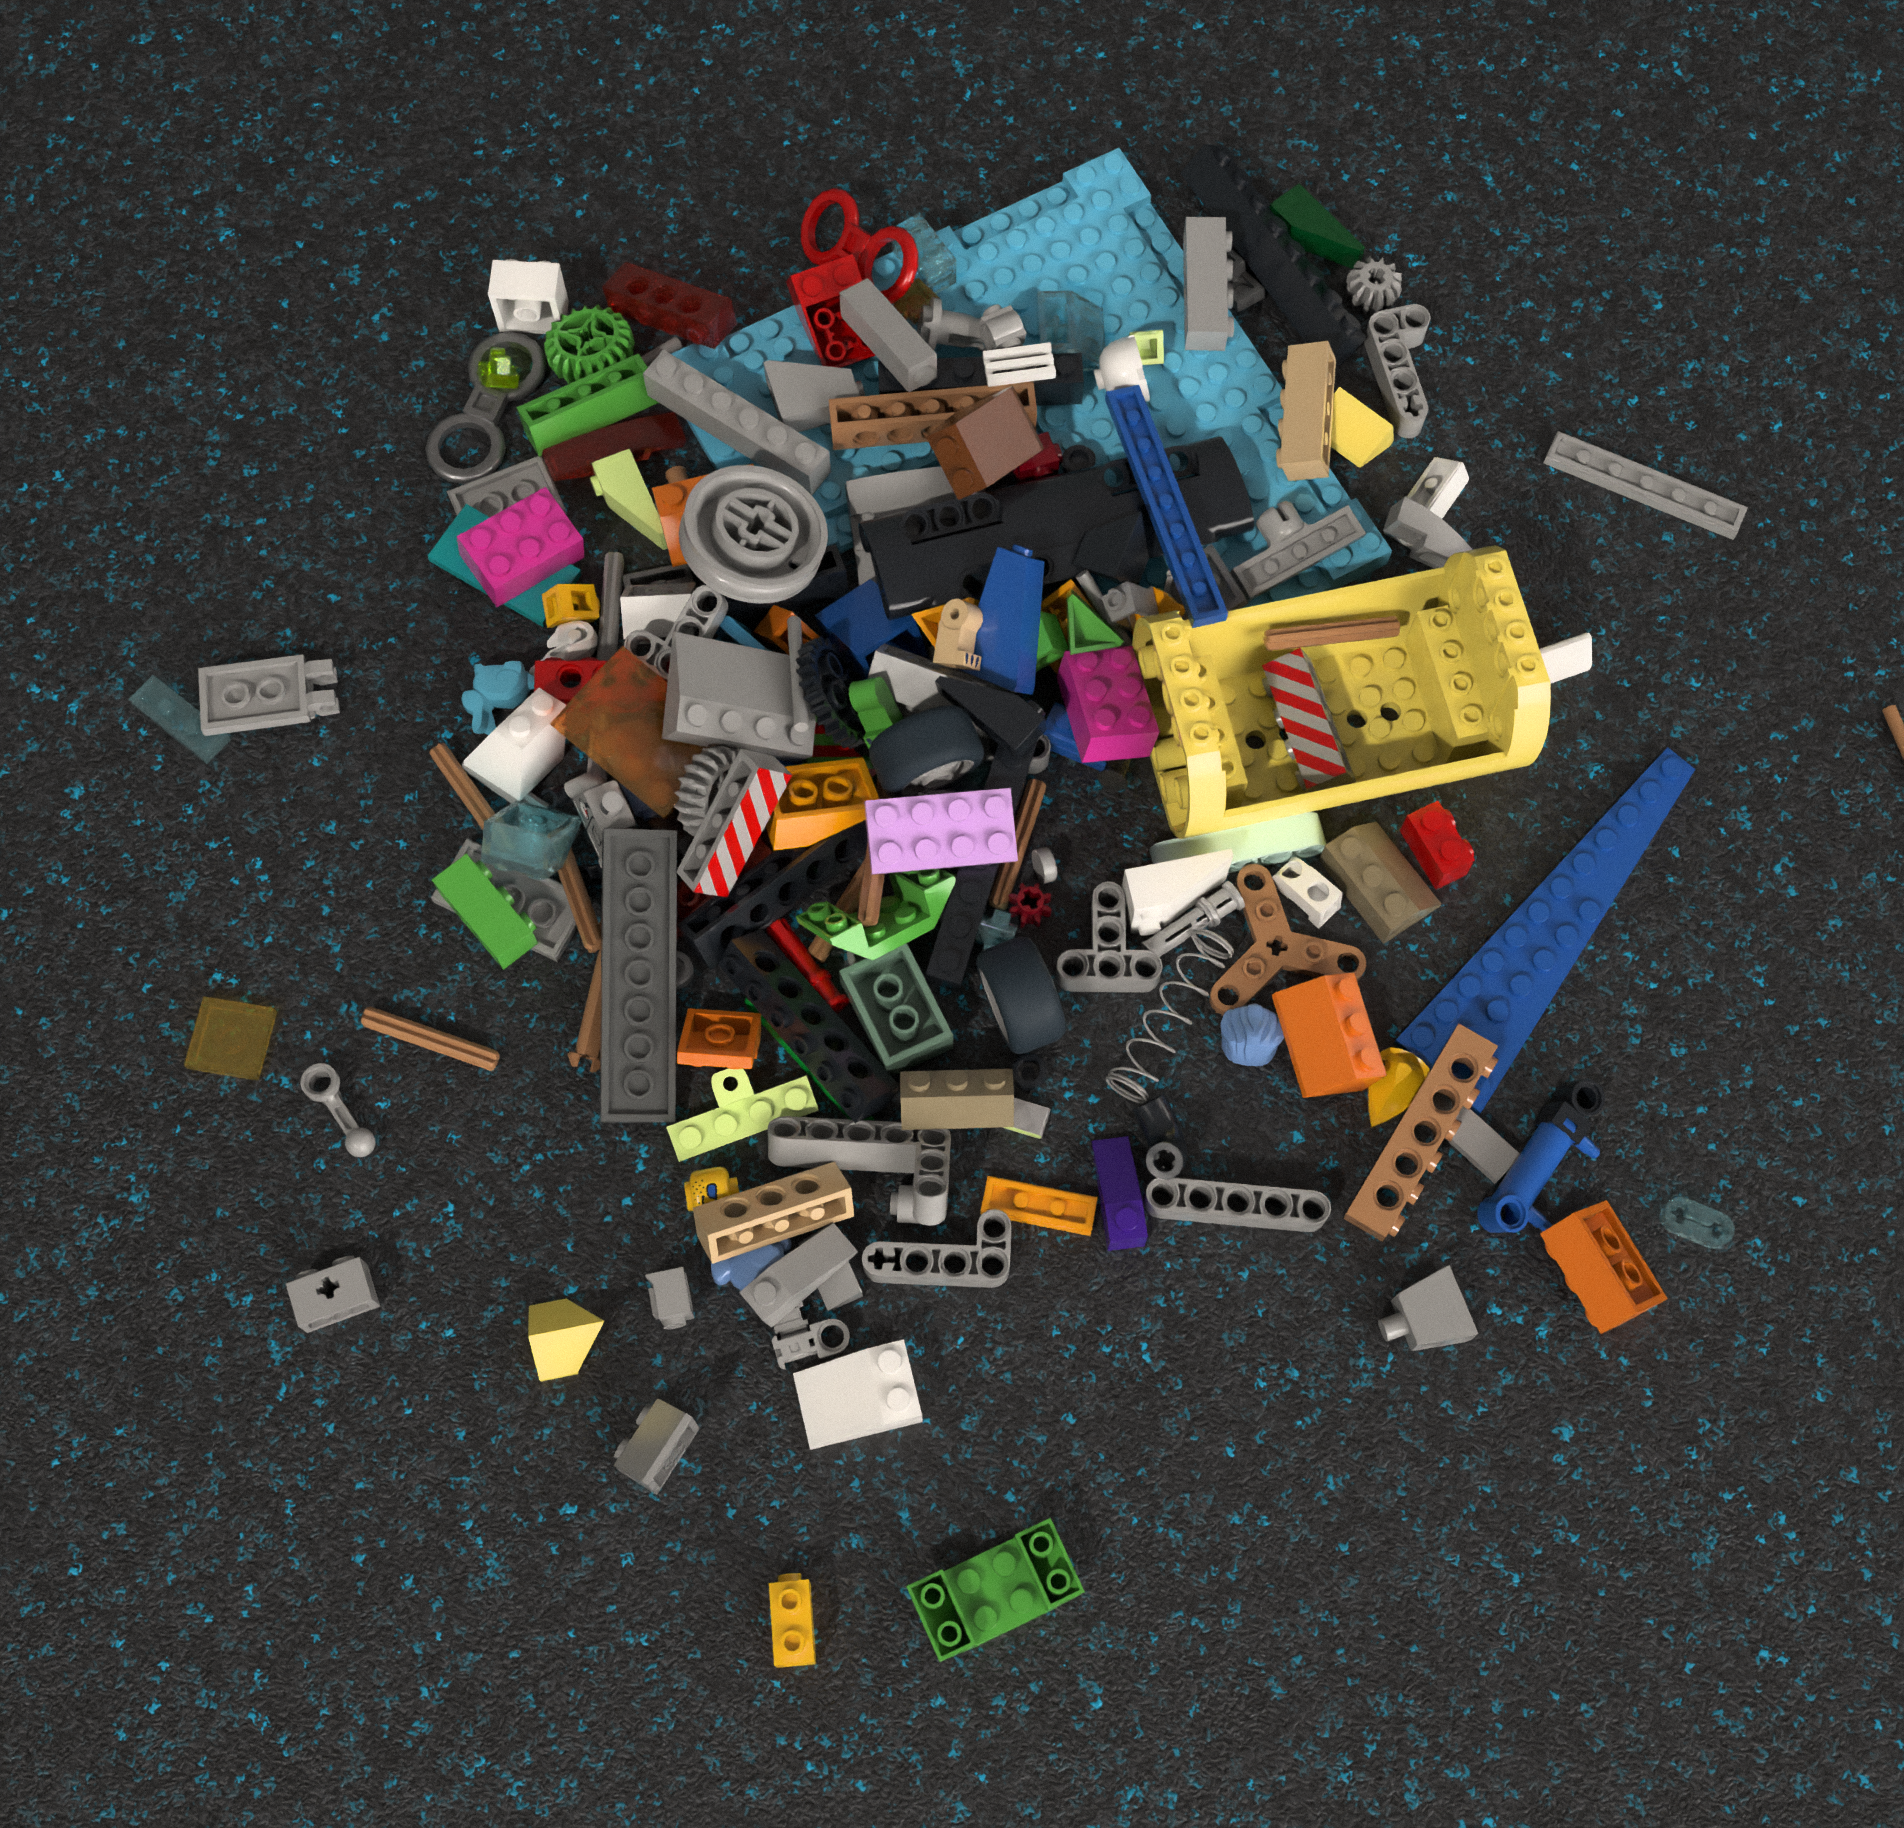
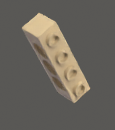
M835 1161L693 1208L697 1237L712 1264L854 1217L851 1187Z

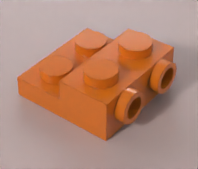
M688 1008L677 1050V1064L695 1067L713 1066L730 1069H752L754 1059H757L761 1040V1014Z

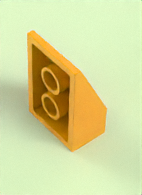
M864 757L784 766L792 774V777L765 826L773 850L807 847L866 820L864 801L880 798Z

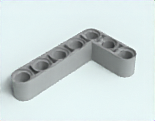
M791 1116L778 1117L769 1122L768 1157L773 1164L783 1167L816 1168L835 1161L840 1170L914 1173L913 1218L918 1223L928 1226L937 1225L945 1220L947 1215L951 1134L948 1129L902 1130L901 1122L861 1120L854 1123L853 1120Z

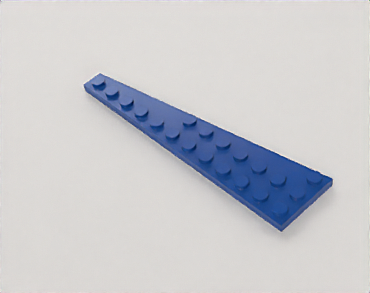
M1667 747L1395 1040L1394 1045L1415 1054L1425 1062L1430 1071L1458 1023L1498 1045L1493 1054L1494 1057L1499 1059L1488 1079L1481 1075L1474 1086L1480 1090V1093L1470 1109L1478 1116L1694 773L1695 768ZM1461 1063L1452 1065L1451 1070L1456 1078L1462 1080L1470 1078V1070L1466 1065Z

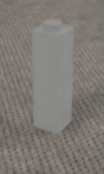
M868 278L839 292L841 317L908 392L925 386L937 378V354Z

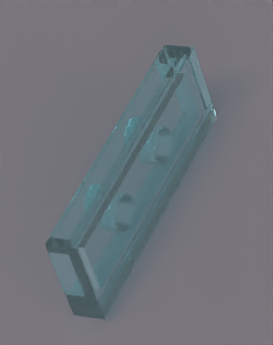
M154 675L128 699L133 706L206 764L231 740L227 733L204 736L201 731L200 711Z

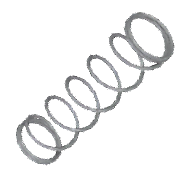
M1197 928L1193 929L1191 933L1196 947L1202 954L1185 953L1176 959L1177 970L1187 983L1169 981L1160 985L1161 999L1170 1011L1155 1009L1143 1014L1144 1026L1155 1040L1134 1038L1127 1041V1054L1140 1070L1130 1067H1116L1111 1069L1108 1077H1106L1107 1084L1114 1091L1133 1102L1147 1103L1149 1094L1135 1081L1121 1074L1113 1073L1114 1071L1127 1070L1136 1072L1156 1082H1159V1079L1147 1072L1133 1058L1129 1051L1130 1043L1134 1041L1149 1042L1164 1047L1172 1053H1176L1175 1049L1164 1044L1149 1029L1146 1023V1016L1154 1012L1165 1013L1192 1025L1191 1020L1177 1013L1166 1001L1162 993L1164 986L1168 984L1183 985L1195 989L1206 997L1209 996L1208 992L1195 986L1182 973L1179 967L1180 959L1184 956H1196L1207 959L1224 969L1225 965L1222 962L1211 958L1205 952L1221 959L1232 958L1234 954L1230 943L1210 930ZM1196 934L1204 935L1215 940L1216 942L1221 944L1228 951V953L1218 951L1208 946ZM1114 1080L1122 1082L1127 1086L1131 1087L1132 1089L1137 1091L1142 1097L1125 1090L1124 1088L1119 1086Z

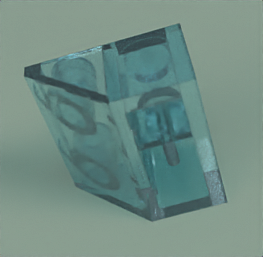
M1038 291L1036 310L1038 344L1050 342L1052 354L1082 353L1083 371L1100 369L1099 357L1106 347L1103 308L1073 291Z

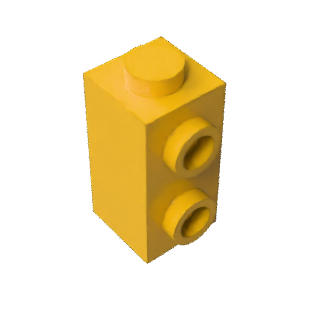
M801 1573L778 1575V1582L769 1583L774 1666L781 1668L816 1664L811 1582L809 1579L802 1580Z

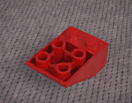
M853 254L791 275L786 280L796 312L821 366L842 368L876 356L841 317L839 292L862 281Z

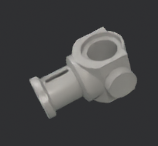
M999 304L993 305L984 311L983 317L980 319L979 332L984 343V351L1023 346L1027 332L1024 329L1020 316L1011 305L1004 308Z

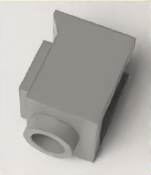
M1126 581L1108 590V594L1102 596L1107 624L1133 632L1136 624L1135 614L1144 617L1159 614L1153 586L1143 588L1140 585Z
M683 1267L645 1275L653 1287L648 1289L653 1316L656 1320L660 1319L664 1329L683 1327L687 1325L686 1320L695 1318L688 1278Z

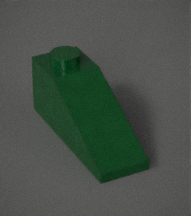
M1297 184L1270 204V210L1287 225L1288 229L1286 231L1306 252L1351 269L1354 268L1357 261L1361 262L1365 247L1300 184Z

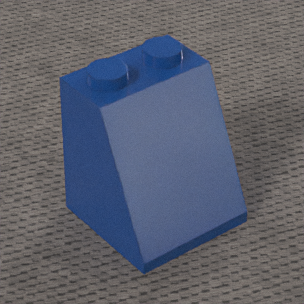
M872 579L864 582L814 615L823 638H829L831 645L836 643L839 653L845 652L846 661L848 663L853 662V670L860 674V680L868 678L875 650L884 643L929 659L913 616L889 621L883 608L878 585Z

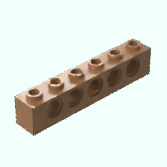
M1034 382L992 387L985 385L829 399L833 450L928 442L926 437L955 412L1011 386L1014 387L1036 431L1037 405Z
M1458 1023L1343 1219L1382 1242L1388 1234L1393 1237L1396 1236L1406 1219L1400 1215V1212L1406 1202L1414 1205L1424 1188V1185L1419 1183L1420 1178L1425 1170L1433 1173L1443 1156V1153L1437 1151L1444 1138L1451 1142L1462 1122L1456 1119L1462 1107L1470 1110L1479 1095L1480 1090L1474 1086L1481 1075L1488 1079L1499 1059L1494 1057L1493 1054L1498 1045ZM1456 1063L1466 1065L1470 1070V1078L1465 1080L1456 1078L1451 1070L1452 1065ZM1439 1094L1447 1096L1452 1102V1109L1449 1111L1438 1110L1433 1104V1097ZM1418 1126L1430 1128L1434 1135L1433 1141L1429 1143L1420 1142L1414 1135V1129ZM1401 1157L1411 1159L1415 1165V1172L1410 1175L1401 1174L1395 1166V1161ZM1381 1189L1391 1190L1396 1196V1204L1392 1207L1382 1206L1377 1200V1191Z

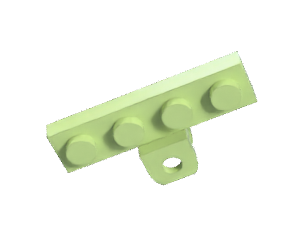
M728 1068L713 1074L711 1078L712 1089L719 1108L669 1125L667 1130L680 1162L767 1130L769 1122L775 1118L783 1116L802 1117L819 1111L807 1076L754 1094L744 1069ZM728 1076H732L737 1080V1087L733 1091H728L723 1086V1081Z

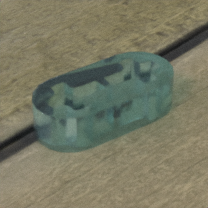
M1673 1198L1663 1206L1660 1212V1220L1666 1230L1707 1248H1720L1734 1236L1735 1227L1729 1216L1688 1198ZM1680 1207L1683 1209V1216L1694 1222L1685 1219L1678 1224L1675 1222L1676 1215L1671 1213V1211H1675ZM1716 1222L1719 1224L1718 1230L1723 1234L1713 1238L1711 1237L1712 1230L1701 1224L1710 1226Z

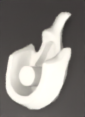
M581 620L557 626L555 633L547 641L548 648H556L550 650L540 661L550 657L561 658L564 661H579L582 658L591 657L597 649V633L589 623ZM535 665L532 666L529 670V674H532L534 676Z

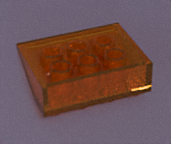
M622 646L571 699L550 725L663 820H666L675 809V804L679 801V796L674 792L678 791L681 786L678 778L684 777L686 773L684 765L692 764L693 755H699L703 748L710 747L662 739L667 682Z

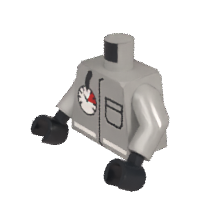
M588 772L565 782L564 785L557 784L542 791V795L551 793L554 798V803L547 806L548 809L565 805L569 802L570 798H573L572 801L599 857V864L584 865L579 868L581 875L589 874V881L585 883V887L602 884V830L604 828L636 829L637 826L616 780L606 782L605 778L599 774Z

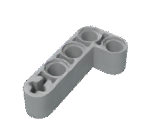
M1418 304L1405 305L1374 313L1370 317L1365 334L1366 339L1364 340V345L1395 433L1403 438L1418 436L1421 433L1428 413V404L1408 350L1419 346L1423 342L1431 319L1429 311L1424 306Z
M992 1209L984 1212L977 1224L976 1246L873 1242L865 1248L862 1254L864 1273L868 1279L877 1283L999 1287L1007 1280L1010 1270L1011 1221L1008 1215L1001 1210ZM996 1222L1002 1225L1005 1231L1001 1236L993 1238L986 1235L983 1229L987 1224ZM878 1255L884 1256V1261L887 1262L883 1263L880 1270L875 1269L874 1263H872L876 1261V1256ZM895 1255H901V1271H896L895 1269ZM914 1256L923 1257L928 1263L926 1268L920 1272L911 1271L906 1264ZM950 1258H960L966 1266L960 1273L953 1274L945 1269L944 1264ZM995 1259L1001 1262L1003 1270L997 1275H989L984 1272L982 1265L987 1260Z

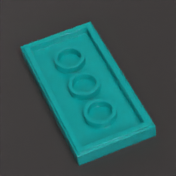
M465 504L428 554V559L433 564L488 595L461 558L457 536L490 517ZM570 564L504 603V605L544 628L546 618L542 594L556 584H576L582 575L581 570Z

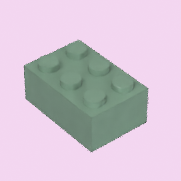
M907 943L875 960L866 958L839 971L841 986L849 998V1002L879 1063L892 1077L953 1049V1034Z

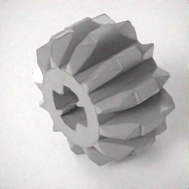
M1370 256L1366 259L1365 263L1357 261L1346 279V297L1353 298V307L1362 305L1364 314L1369 309H1374L1375 312L1381 311L1383 307L1391 309L1402 291V273L1395 272V263L1386 265L1383 257L1378 262H1374Z

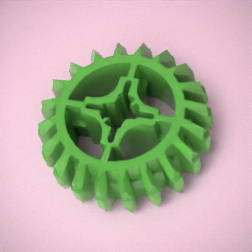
M599 304L593 309H589L585 305L583 310L580 311L572 308L570 315L561 314V322H551L552 328L546 332L544 350L548 364L558 378H564L568 384L633 356V349H635L631 327L622 317L621 313L613 312L611 307L603 310Z

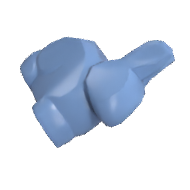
M790 1238L714 1264L711 1263L714 1282L718 1285H724L731 1281L734 1287L740 1291L743 1290L764 1270L789 1253L791 1248Z

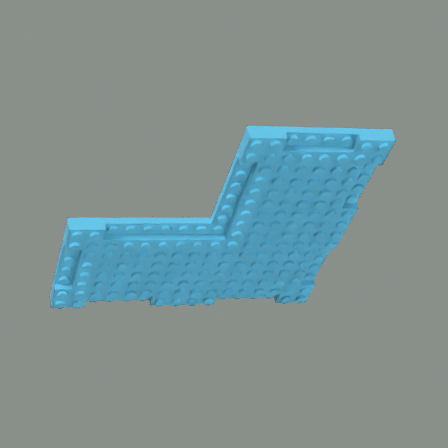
M1120 148L1064 172L1062 182L958 230L953 231L950 226H947L915 241L918 249V269L914 282L907 293L892 305L916 332L922 305H929L932 297L942 300V310L966 313L980 319L983 317L984 311L993 305L999 304L1002 308L1011 305L1020 316L1024 329L1027 332L1023 346L1050 342L1052 354L1082 353L1084 377L1082 404L1037 406L1036 433L1048 432L1052 443L1059 444L1062 455L1067 448L1073 445H1084L1094 452L1096 457L1095 465L1127 458L1105 402L1106 390H1098L1093 370L1100 369L1099 357L1103 349L1111 342L1129 336V332L1163 329L1164 364L1143 365V372L1150 395V401H1146L1163 447L1169 448L1221 436L1237 463L1249 496L1254 516L1253 531L1222 538L1218 542L1210 543L1215 547L1230 572L1236 566L1268 549V544L1257 528L1256 521L1270 507L1277 509L1278 503L1289 501L1293 504L1303 522L1309 525L1349 505L1366 532L1362 539L1252 599L1242 608L1338 589L1388 564L1392 553L1391 548L1358 499H1350L1330 468L1329 477L1288 481L1283 469L1278 468L1276 450L1281 448L1282 441L1279 436L1278 421L1280 418H1283L1284 412L1280 401L1282 387L1236 319L1234 318L1233 337H1227L1225 351L1185 350L1183 250L1151 205L1150 192ZM901 248L874 260L872 278L874 285L879 291L887 290L900 276L903 266V252ZM794 305L720 339L717 333L672 353L673 356L778 419L765 380L763 362L774 360L821 366ZM1228 309V317H1234ZM936 344L934 350L937 358L982 357L983 352L979 351L976 347L960 348ZM877 356L842 367L851 369L855 382H862L865 396L879 395L878 361L880 360ZM686 420L715 471L729 466L752 463L754 466L762 467ZM831 424L799 432L829 451L831 473L812 496L819 504L827 523V546L836 544L840 554L853 548L845 492L846 481L892 472L941 467L929 442L833 450ZM1171 454L1169 458L1171 468L1174 471H1178L1180 460L1175 454ZM1059 463L1058 474H1062L1061 463ZM1107 469L1104 473V480L1110 487L1116 484V475L1112 470ZM1195 474L1187 475V476H1183V477H1179V478H1176V480H1177V479H1181V478H1186V477L1194 476ZM1135 488V489H1130V490H1126V491L1114 493V494H1112V495L1120 494V493H1124V492H1128V491H1132V490H1136V489H1139V488ZM1210 544L1202 545L1203 549ZM1164 555L1148 560L1139 582L1140 586L1143 588L1153 586L1164 591L1167 579L1166 573L1169 569ZM1090 573L1103 595L1108 594V590L1119 585ZM1125 630L1130 639L1133 640L1131 631Z

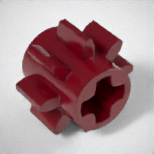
M1020 883L1018 895L1009 894L1008 902L1016 905L1009 909V917L1014 918L1017 916L1021 921V928H1024L1026 924L1033 923L1039 928L1041 917L1051 916L1052 909L1046 906L1051 901V894H1043L1039 890V883H1036L1034 887H1026L1023 883ZM1029 901L1030 905H1036V908L1031 909L1029 905H1024V903Z

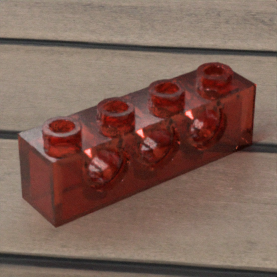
M625 262L602 286L607 305L611 307L613 312L621 313L622 316L638 321L643 325H649L670 335L690 340L698 345L701 344L716 349L737 325L730 298Z

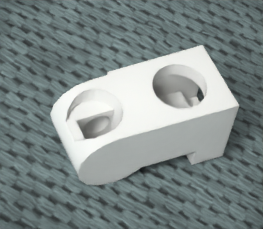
M1297 857L1291 858L1272 877L1278 890L1309 915L1308 920L1318 929L1341 908L1343 892L1312 866H1308Z

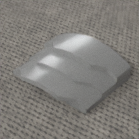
M942 467L892 472L846 481L845 492L859 586L869 579H872L877 584V579L870 552L866 553L863 549L858 523L956 499L957 496ZM985 489L980 490V491H978V492H976V493H973V494L983 493V492H985ZM976 500L972 506L973 514L977 518L983 519L986 515L985 504ZM942 508L939 513V520L942 525L950 527L954 521L953 514L949 509ZM913 516L907 518L905 523L907 531L912 535H917L921 528L919 520ZM989 524L982 525V526H978V527H974V528H969V529H965V530H961V531H957V532H953V533H949V534H945V535H940V536H936V537H932V538H928V539H924V540H920V541H916V542H912V544H913V543H917V542H921V541H925V540H930V539H934V538L946 536V535H950V534H954V533H959V532H963V531H967V530L979 528V527H983V526H987V525H989ZM965 576L962 582L963 588L968 585L973 576Z

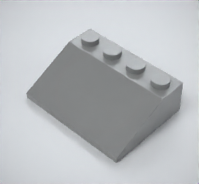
M679 632L673 633L662 739L710 748L725 746L737 750L745 749L772 755L777 760L798 763L813 755L816 719L815 714L810 713L809 701H807L808 730L798 732L794 729L789 655Z

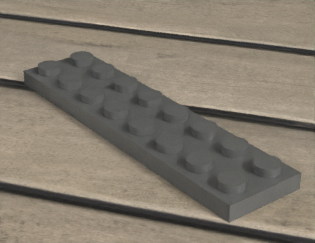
M604 828L602 830L599 1123L675 1122L677 830Z

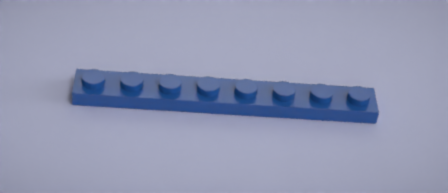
M1135 385L1107 391L1105 402L1191 627L1197 628L1226 621L1228 611L1140 386Z

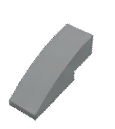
M1404 496L1390 508L1383 531L1412 544L1410 558L1436 569L1444 567L1448 558L1454 553L1473 550L1443 519L1410 498Z

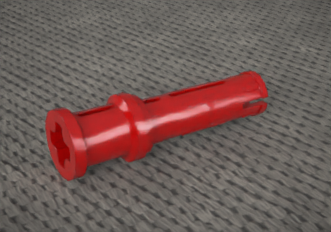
M785 918L773 922L767 928V934L836 1014L841 1012L848 1005L849 998L845 994L841 995L831 981V973L819 967Z

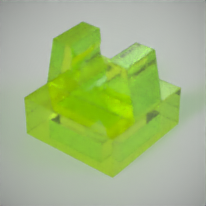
M491 347L488 362L478 361L477 375L485 387L518 388L519 374L510 363V356L505 355L506 350L504 348Z

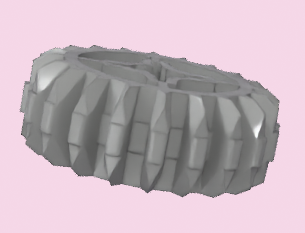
M725 746L703 748L701 754L693 755L692 764L684 765L686 773L684 777L678 778L681 786L674 793L679 796V801L674 807L680 812L677 820L684 825L683 830L695 837L740 750Z

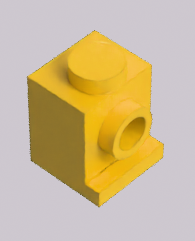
M556 584L542 594L547 628H554L567 622L579 620L590 624L600 617V601L596 596L594 584Z

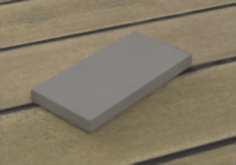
M467 838L452 864L466 853L474 863L481 860L493 875L489 881L497 889L502 885L515 901L511 907L518 915L524 911L537 927L533 934L538 944L531 948V950L558 962L577 930V925L562 883ZM436 889L431 897L432 901L455 913Z

